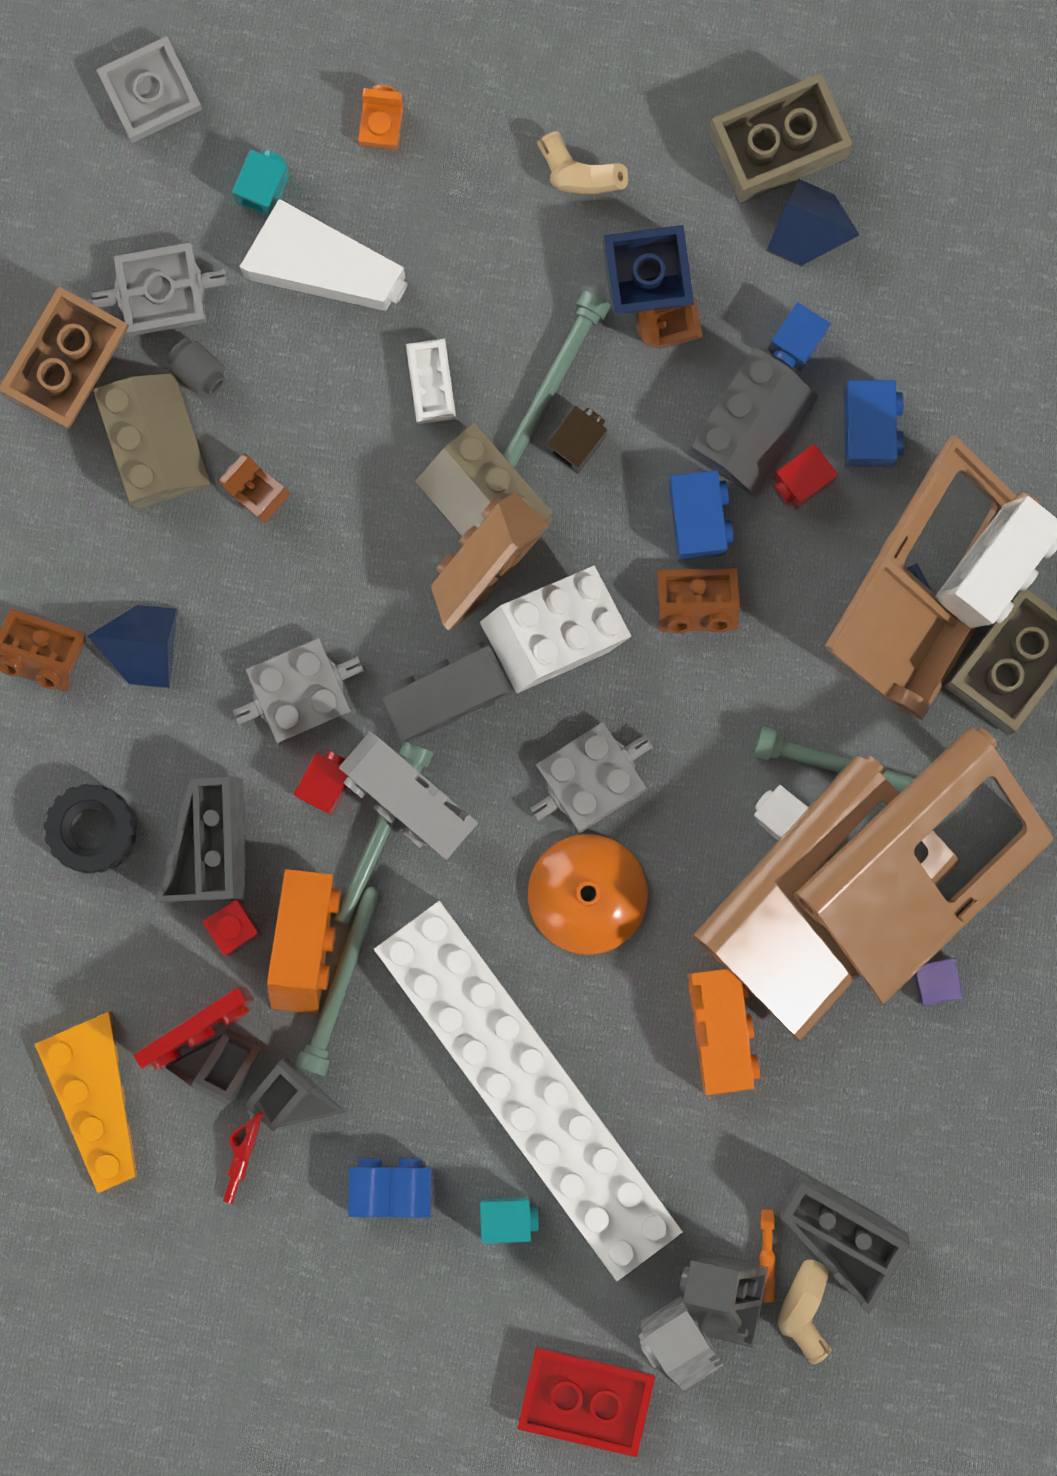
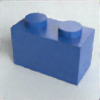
M896 380L847 381L844 387L845 467L893 466L897 460V455H903L904 434L903 431H897V416H902L903 393L896 392Z
M718 470L670 476L669 491L678 561L725 555L728 550L727 544L734 543L731 520H724L722 506L729 504L727 482L719 481Z

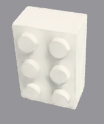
M1030 496L1005 503L933 599L970 628L994 624L995 621L998 624L1001 623L1012 611L1014 604L1011 600L1018 590L1025 591L1036 579L1039 572L1035 568L1042 558L1048 559L1056 552L1057 518Z
M595 565L500 605L480 621L516 693L609 653L632 637Z

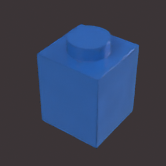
M797 302L772 339L768 350L774 353L772 355L773 358L785 364L791 370L795 367L802 371L826 335L831 323Z

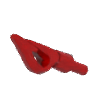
M262 1111L236 1128L229 1137V1144L234 1151V1157L227 1173L230 1180L223 1199L226 1203L233 1204L239 1182L245 1179L249 1164L248 1160L256 1142L261 1125L260 1121L264 1115ZM244 1129H246L245 1132L247 1135L244 1138L243 1142L240 1143L239 1135Z

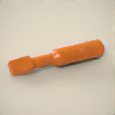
M762 1209L760 1221L762 1251L759 1255V1265L769 1267L762 1302L773 1303L775 1302V1254L772 1250L773 1230L775 1229L774 1209Z

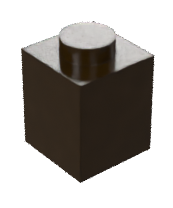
M575 405L546 443V451L579 474L607 437V429L603 426L605 420L590 408L582 411Z

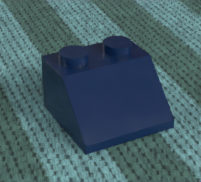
M684 225L604 235L603 251L614 315L694 305Z

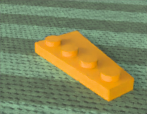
M111 1011L35 1044L97 1193L137 1176L130 1126L127 1122L124 1103L126 1102L124 1088L121 1084L117 1045H115Z

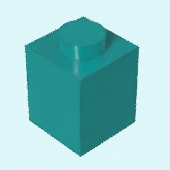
M250 149L232 190L235 202L269 217L277 201L281 198L290 177V172L287 164L284 163V158L269 150H263L262 153Z
M529 1197L481 1199L482 1244L531 1242V1232L539 1231L538 1207H530Z

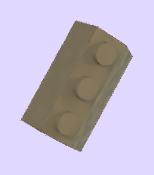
M174 373L134 376L93 389L129 503L135 510L211 486Z
M475 423L443 448L415 480V483L461 536L473 525L477 528L485 520L481 513L493 499L498 497L502 501L514 492L548 524L553 521L552 511Z

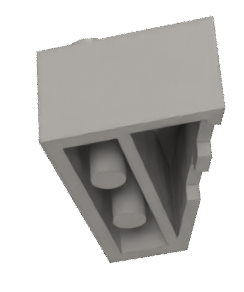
M371 731L339 766V769L348 776L343 782L360 798H363L366 793L371 795L378 801L373 809L390 823L395 818L399 819L407 826L402 832L419 848L426 842L446 860L478 824L474 818L463 811L447 795L435 787Z
M679 1296L640 1321L643 1333L638 1336L645 1356L653 1368L661 1365L665 1373L683 1391L724 1366L711 1342L684 1305L682 1296Z

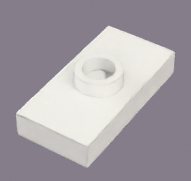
M445 339L406 344L417 424L456 419Z

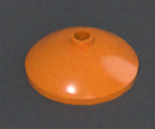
M575 835L551 846L537 861L528 884V904L536 926L550 942L571 953L593 955L617 948L635 933L643 920L647 908L648 887L641 865L626 847L613 839L600 835ZM585 886L593 887L596 891L595 899L589 902L584 901L580 895L581 889Z

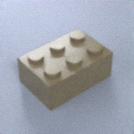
M822 73L711 119L709 135L739 203L848 159L853 147V142Z
M1020 589L1011 600L1014 607L1009 615L1001 623L998 624L995 621L944 686L1007 735L1018 730L1057 678V611L1029 589L1025 591Z

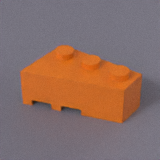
M285 869L267 980L271 1009L319 1015L322 990H327L330 966L325 965L327 951H333L335 927H330L331 913H338L341 889H335L333 874Z
M728 968L687 973L704 1094L714 1095L755 1089L754 1079H760V1069L757 1054L751 1055L749 1039L754 1038V1027L751 1014L746 1015L744 998H749L748 988Z

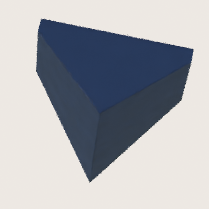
M798 179L785 205L767 252L803 267L804 264L859 236V233L835 194Z
M136 605L87 636L130 685L170 688L178 609Z

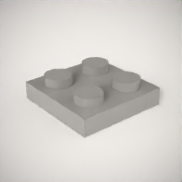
M167 36L96 69L131 143L203 110Z

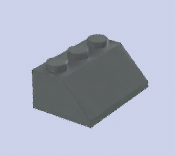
M754 346L693 441L688 456L713 471L718 470L719 475L755 497L814 405L818 395L788 366Z

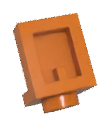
M375 85L372 89L364 88L362 92L363 108L358 138L359 146L398 150L404 108L402 93L396 92L395 88L386 85Z

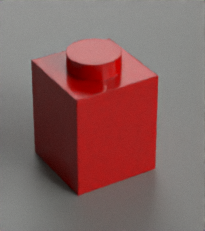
M814 443L776 471L773 479L777 484L773 486V489L784 504L792 503L797 510L834 483L839 474Z
M329 750L325 757L316 752L293 795L332 816L347 788L343 782L348 776L339 769L345 758Z
M237 899L202 921L224 956L232 955L263 934L243 902Z

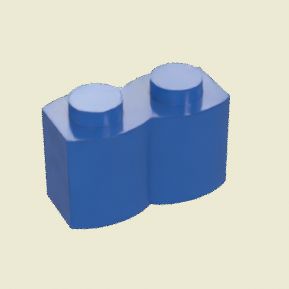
M358 1158V1166L349 1167L348 1217H430L431 1166H423V1159L399 1158L398 1166H382V1158Z

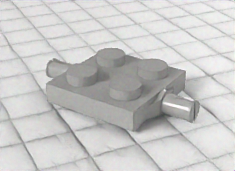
M192 242L113 256L117 274L115 289L96 293L92 292L93 305L98 308L113 305L119 306L123 312L125 323L129 325L126 332L130 337L207 323L203 304L205 289L224 285L228 286L225 269L201 273L196 264L194 247Z
M320 638L245 669L253 687L254 701L233 709L234 716L250 711V713L236 718L239 725L261 716L269 724L276 742H282L351 712L343 694L342 680L361 672L363 673V667L360 665L351 670H346L360 663L358 656L336 666L327 657Z
M604 722L598 724L536 764L537 769L547 783L549 796L529 808L538 822L559 809L570 818L580 834L647 791L646 786L635 771L633 760L653 749L650 741L643 734L640 738L624 747L614 739Z

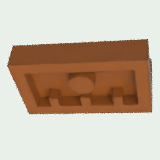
M737 568L657 570L659 631H670L679 634L687 631L710 630L712 632H725L738 629L740 601Z
M10 608L0 629V671L8 676H21L36 681L47 689L57 688L68 691L71 685L72 670L86 643V633Z

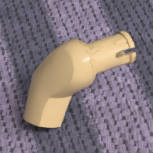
M559 131L551 132L543 136L542 140H538L537 145L552 172L549 182L558 191L575 194H600L626 188L628 184L627 167L623 164L590 165L573 161Z
M805 1260L784 1299L778 1317V1326L781 1334L792 1337L802 1350L809 1364L814 1365L824 1360L828 1353L832 1351L812 1322L821 1303L830 1269L818 1261Z

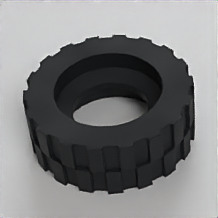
M82 784L80 787L67 789L66 793L62 796L59 795L54 800L53 806L49 807L46 813L48 814L47 821L44 822V830H46L45 841L50 846V852L54 858H57L65 867L82 873H103L109 871L108 869L112 867H117L122 863L121 860L130 854V848L133 843L135 844L137 837L135 836L137 822L133 818L132 814L134 812L132 808L115 791L96 784ZM87 809L101 811L110 823V835L107 841L94 849H86L79 846L71 834V825L77 814Z

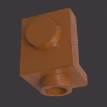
M693 298L694 305L638 312L639 318L636 320V328L644 344L662 349L703 338L696 299Z
M246 453L242 454L235 463L230 465L226 473L219 480V484L237 502L264 524L291 495L284 486L261 469Z

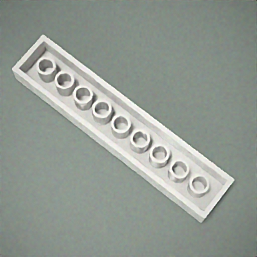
M441 901L435 903L374 948V951L616 1281H619L683 1233L680 1226Z

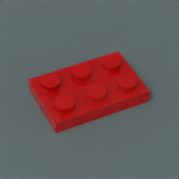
M237 987L135 1053L133 1057L141 1069L152 1066L155 1071L163 1069L181 1057L178 1050L186 1044L190 1048L197 1047L213 1037L216 1033L212 1028L220 1022H223L225 1026L231 1025L250 1012L247 1005L253 1002L254 999L246 987Z
M536 1346L517 1429L637 1457L655 1374Z

